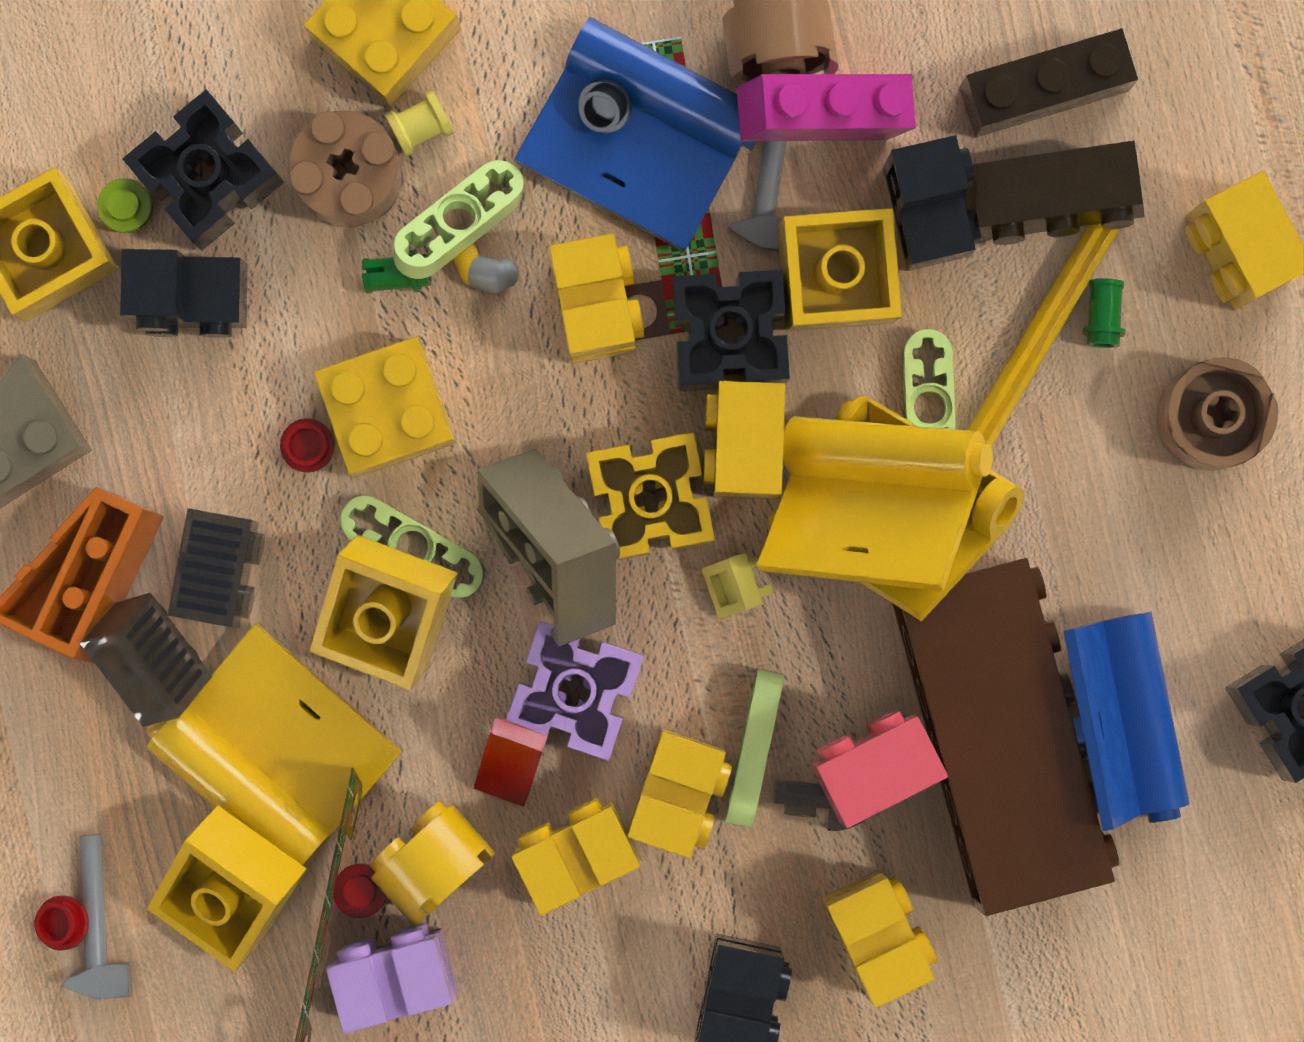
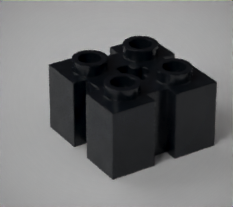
M207 89L173 116L181 128L167 140H164L155 131L122 158L149 192L160 202L169 195L172 196L174 201L164 208L165 211L201 251L235 224L227 215V212L243 200L252 210L284 183L249 139L239 147L234 144V141L243 132ZM204 161L208 166L216 164V167L213 169L214 173L209 179L194 181V178L199 176L195 171L199 163Z
M783 270L739 272L736 286L718 287L717 274L673 277L674 326L688 327L689 341L677 342L676 346L679 392L717 389L719 381H724V375L742 374L743 382L787 384L790 379L787 335L773 336L772 321H782L785 315ZM725 319H734L735 328H744L745 335L738 336L735 344L725 343L724 337L718 338L715 330L722 329Z
M1304 639L1280 653L1286 664L1282 669L1277 670L1275 666L1261 665L1225 687L1247 725H1264L1270 736L1259 744L1281 780L1297 783L1304 778V716L1299 715L1297 711L1298 700L1301 696H1304Z
M716 933L694 1042H778L781 1023H778V1016L772 1015L774 1002L776 1000L786 1001L792 975V969L789 968V962H784L785 958L781 953L780 947Z

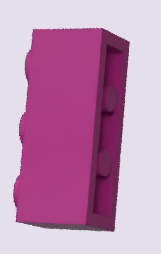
M762 74L736 88L741 142L889 140L916 128L912 74Z

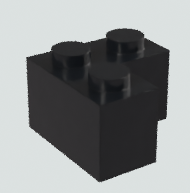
M954 135L891 150L883 170L907 271L970 257L976 250L974 242L981 240V233L975 209L966 210L963 198L969 189L968 181L975 179L969 149H959L957 136Z
M121 249L120 315L134 323L136 330L145 331L147 336L176 337L178 336V328H199V336L232 337V328H247L248 264L240 257H185L178 250Z

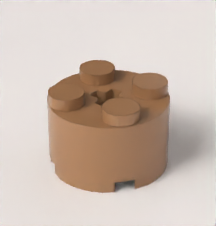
M733 0L734 7L728 10L722 18L730 81L735 88L741 85V81L748 82L762 74H814L824 70V74H835L838 70L830 6L827 0Z
M346 110L321 112L303 127L296 136L290 150L288 165L291 184L308 209L316 217L328 224L342 228H352L369 223L386 214L400 194L403 172L397 149L386 130L378 122L364 114ZM349 159H352L358 172L356 175L346 173L341 181L335 168L338 164H346Z
M1225 357L1200 362L1179 373L1163 391L1157 410V423L1163 446L1184 464L1207 471L1227 469L1245 463L1255 457L1269 444L1278 421L1276 398L1263 379L1262 374L1255 367L1244 361ZM1219 403V413L1226 415L1227 420L1214 426L1213 418L1207 415V408Z

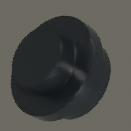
M609 79L594 80L582 90L579 96L578 107L581 120L593 131L602 133L615 132L621 129L631 116L632 103L630 96L615 81Z

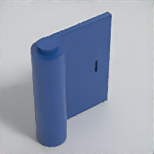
M589 17L573 43L561 77L514 158V162L685 252L741 148L745 147L752 150L757 141L741 142L736 93ZM609 79L615 81L630 96L632 103L631 116L627 123L615 132L602 133L593 131L581 120L578 107L579 96L582 90L594 80ZM603 176H608V177H610L611 179H613V180H615V181L621 183L624 187H622V186L616 184L615 182H613V181H611V180H609V179H607V178H605V177H603Z
M1152 612L1112 618L1063 631L1080 716H1075L1073 721L1078 743H1086L1102 830H1113L1143 814L1148 815L1149 823L1180 818V808L1190 803Z

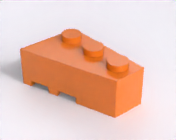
M95 487L49 537L51 539L50 543L30 564L25 563L14 575L15 581L0 596V625L71 659L96 663L164 516L117 494Z

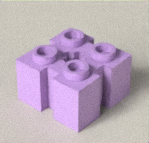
M540 621L526 663L538 667L533 685L518 683L506 720L545 734L548 737L552 727L571 733L567 747L609 761L623 720L622 716L613 714L611 711L617 694L631 697L644 655L602 642L599 653L596 654L579 648L582 638L558 647L550 634L554 625ZM573 674L583 676L585 678L583 686L591 690L588 701L580 698L578 706L566 703L567 693L560 690L563 679L571 682Z
M422 923L416 927L410 926L396 931V935L390 937L392 942L390 944L376 946L373 937L344 945L343 950L337 952L338 957L333 961V964L326 968L343 1034L453 1003L459 989L442 928L429 932L427 923Z

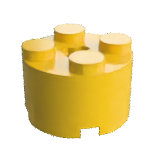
M440 800L428 809L410 828L415 837L407 844L400 837H397L369 865L376 872L371 877L372 881L414 927L426 917L419 908H422L429 915L496 854L492 847L453 804L446 808Z

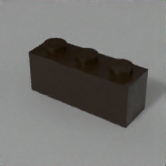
M1123 28L968 74L960 85V91L976 138L1126 93L1138 81V76Z
M1135 140L973 164L975 174L973 184L979 230L983 240L993 239V244L996 245L1019 243L1025 240V234L1046 231L1049 237L1070 236L1078 233L1080 226L1101 224L1103 229H1121L1133 225L1134 219L1145 217Z

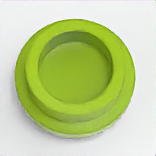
M123 178L110 182L102 189L98 197L97 209L101 220L110 229L120 233H131L139 230L148 222L152 213V200L144 186L135 180Z

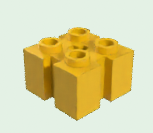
M615 233L549 245L572 363L577 364L636 352L635 339L644 337V327L638 299L627 301L625 286L634 284L628 245L617 247Z
M694 432L651 440L653 454L634 458L631 456L630 445L586 453L595 499L609 497L612 515L599 517V523L603 528H609L618 541L620 557L616 561L649 555L648 541L669 537L671 550L714 542L715 538L707 497L693 499L690 481L702 478ZM655 484L656 491L664 490L666 494V500L658 503L657 512L648 513L645 511V505L638 507L635 503V497L643 494V485Z
M662 728L628 828L627 837L690 859L694 847L704 850L715 820L713 818L714 815L706 813L711 795L723 796L732 770L731 763L724 761L726 755L724 749Z
M598 797L568 811L569 814L567 816L570 823L553 830L548 821L523 833L517 839L520 847L515 849L511 857L540 916L641 867V857L632 839L627 837L628 831L613 801L601 805Z
M878 869L821 897L860 982L875 1008L936 980L930 965L938 962L937 956L925 932H922L919 926L913 929L910 928L906 915L914 912V908L902 883L898 882L896 877L888 880Z

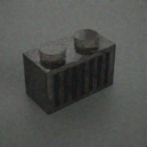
M190 508L187 509L167 616L233 628H240L241 618H250L255 597V587L247 586L251 564L259 566L265 544V534L258 533L259 522Z
M151 592L114 603L80 642V645L142 727L179 718L212 678L211 673L199 659L196 650L188 644L168 617L164 607L157 602Z

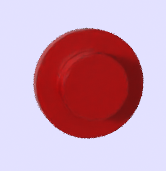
M309 418L299 419L291 423L284 430L280 440V451L285 462L293 469L305 473L315 472L325 467L330 462L335 448L331 431L323 423Z
M358 863L350 865L337 876L333 895L334 901L344 914L353 918H366L374 915L382 908L387 898L372 881L371 877L376 872L369 864Z
M65 895L55 896L45 901L38 910L34 920V928L38 938L49 948L58 951L69 950L78 946L84 940L89 926L88 914L84 906L77 899Z

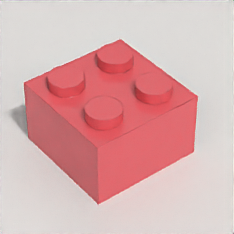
M893 710L867 723L866 727L869 734L853 742L850 736L843 735L816 749L820 759L810 763V766L839 823L847 829L949 777L918 716L908 714L903 716L900 711L896 712Z

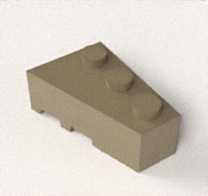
M22 354L0 380V509L92 451L37 362Z
M532 449L477 469L479 512L508 562L513 564L520 561L534 584L527 587L526 590L533 605L544 602L554 619V628L551 629L550 634L557 646L560 647L616 625V559L620 557L618 541L609 528H603L594 518L584 498L581 496L576 497L569 489L558 468L550 466L536 449Z

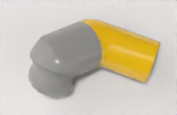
M475 242L453 259L465 284L492 294L504 292L508 287L514 286L518 280V269L511 260L504 258L498 261L481 256Z

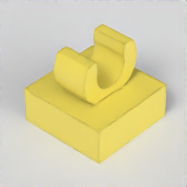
M746 553L701 569L718 619L762 605V598L772 593L773 588L771 584L757 587L752 569L757 567L759 557L748 559Z

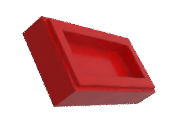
M495 718L473 789L524 807L548 736L507 720Z

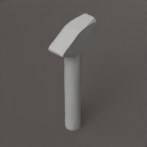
M765 141L753 218L733 222L730 224L729 229L732 233L759 249L779 252L777 224L782 218L775 217L787 141Z
M101 834L80 835L82 902L89 920L88 931L84 938L86 970L64 981L63 987L94 999L130 997L132 995L131 964H107Z

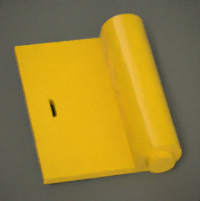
M792 417L785 427L783 459L791 475L758 559L757 567L760 571L944 591L982 477H986L992 467L993 451L991 445L985 442L983 434L979 431Z
M257 623L247 632L187 705L175 713L166 708L145 732L152 738L146 748L213 807L219 805L303 866L306 865L340 825L352 767L362 782V800L403 752L400 747ZM303 701V703H304L312 712H314L317 716H319V717H321V718L315 717L309 710H307V709L302 705L301 702ZM358 792L355 797L353 809L356 807L358 803Z

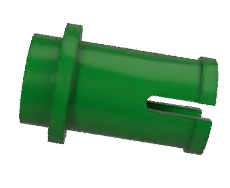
M410 250L408 256L412 257L418 254L417 250ZM421 254L424 258L428 257V254ZM394 257L366 258L362 260V270H366V273H362L366 293L413 288V291L417 293L421 292L423 286H431V276L423 279H414L402 274L395 265Z
M1110 278L1090 280L1088 326L1084 327L1082 332L1083 335L1087 336V345L1099 348L1119 347L1120 337L1126 335V330L1120 328L1124 281Z

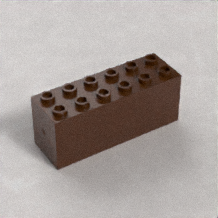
M1028 558L966 573L922 622L892 603L926 732L949 776L940 781L972 903L985 916L1113 883L1115 879L1112 868L1119 866V857L1111 834L1104 835L1101 830L1097 816L1099 810L1093 781H1089L1083 765V760L1088 759L1086 743H1078L1075 727L1070 717L1068 707L1076 705L1073 687L1068 674L1060 675L1054 658V653L1061 652L1059 635L1053 620L1045 621L1039 600L1047 598L1044 580L1038 566L1030 568Z

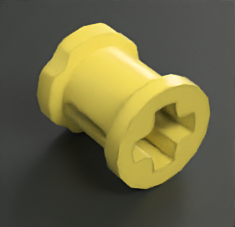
M433 90L425 93L423 101L402 112L395 113L390 110L384 113L406 157L414 154V147L436 135L443 133L448 137L454 134Z

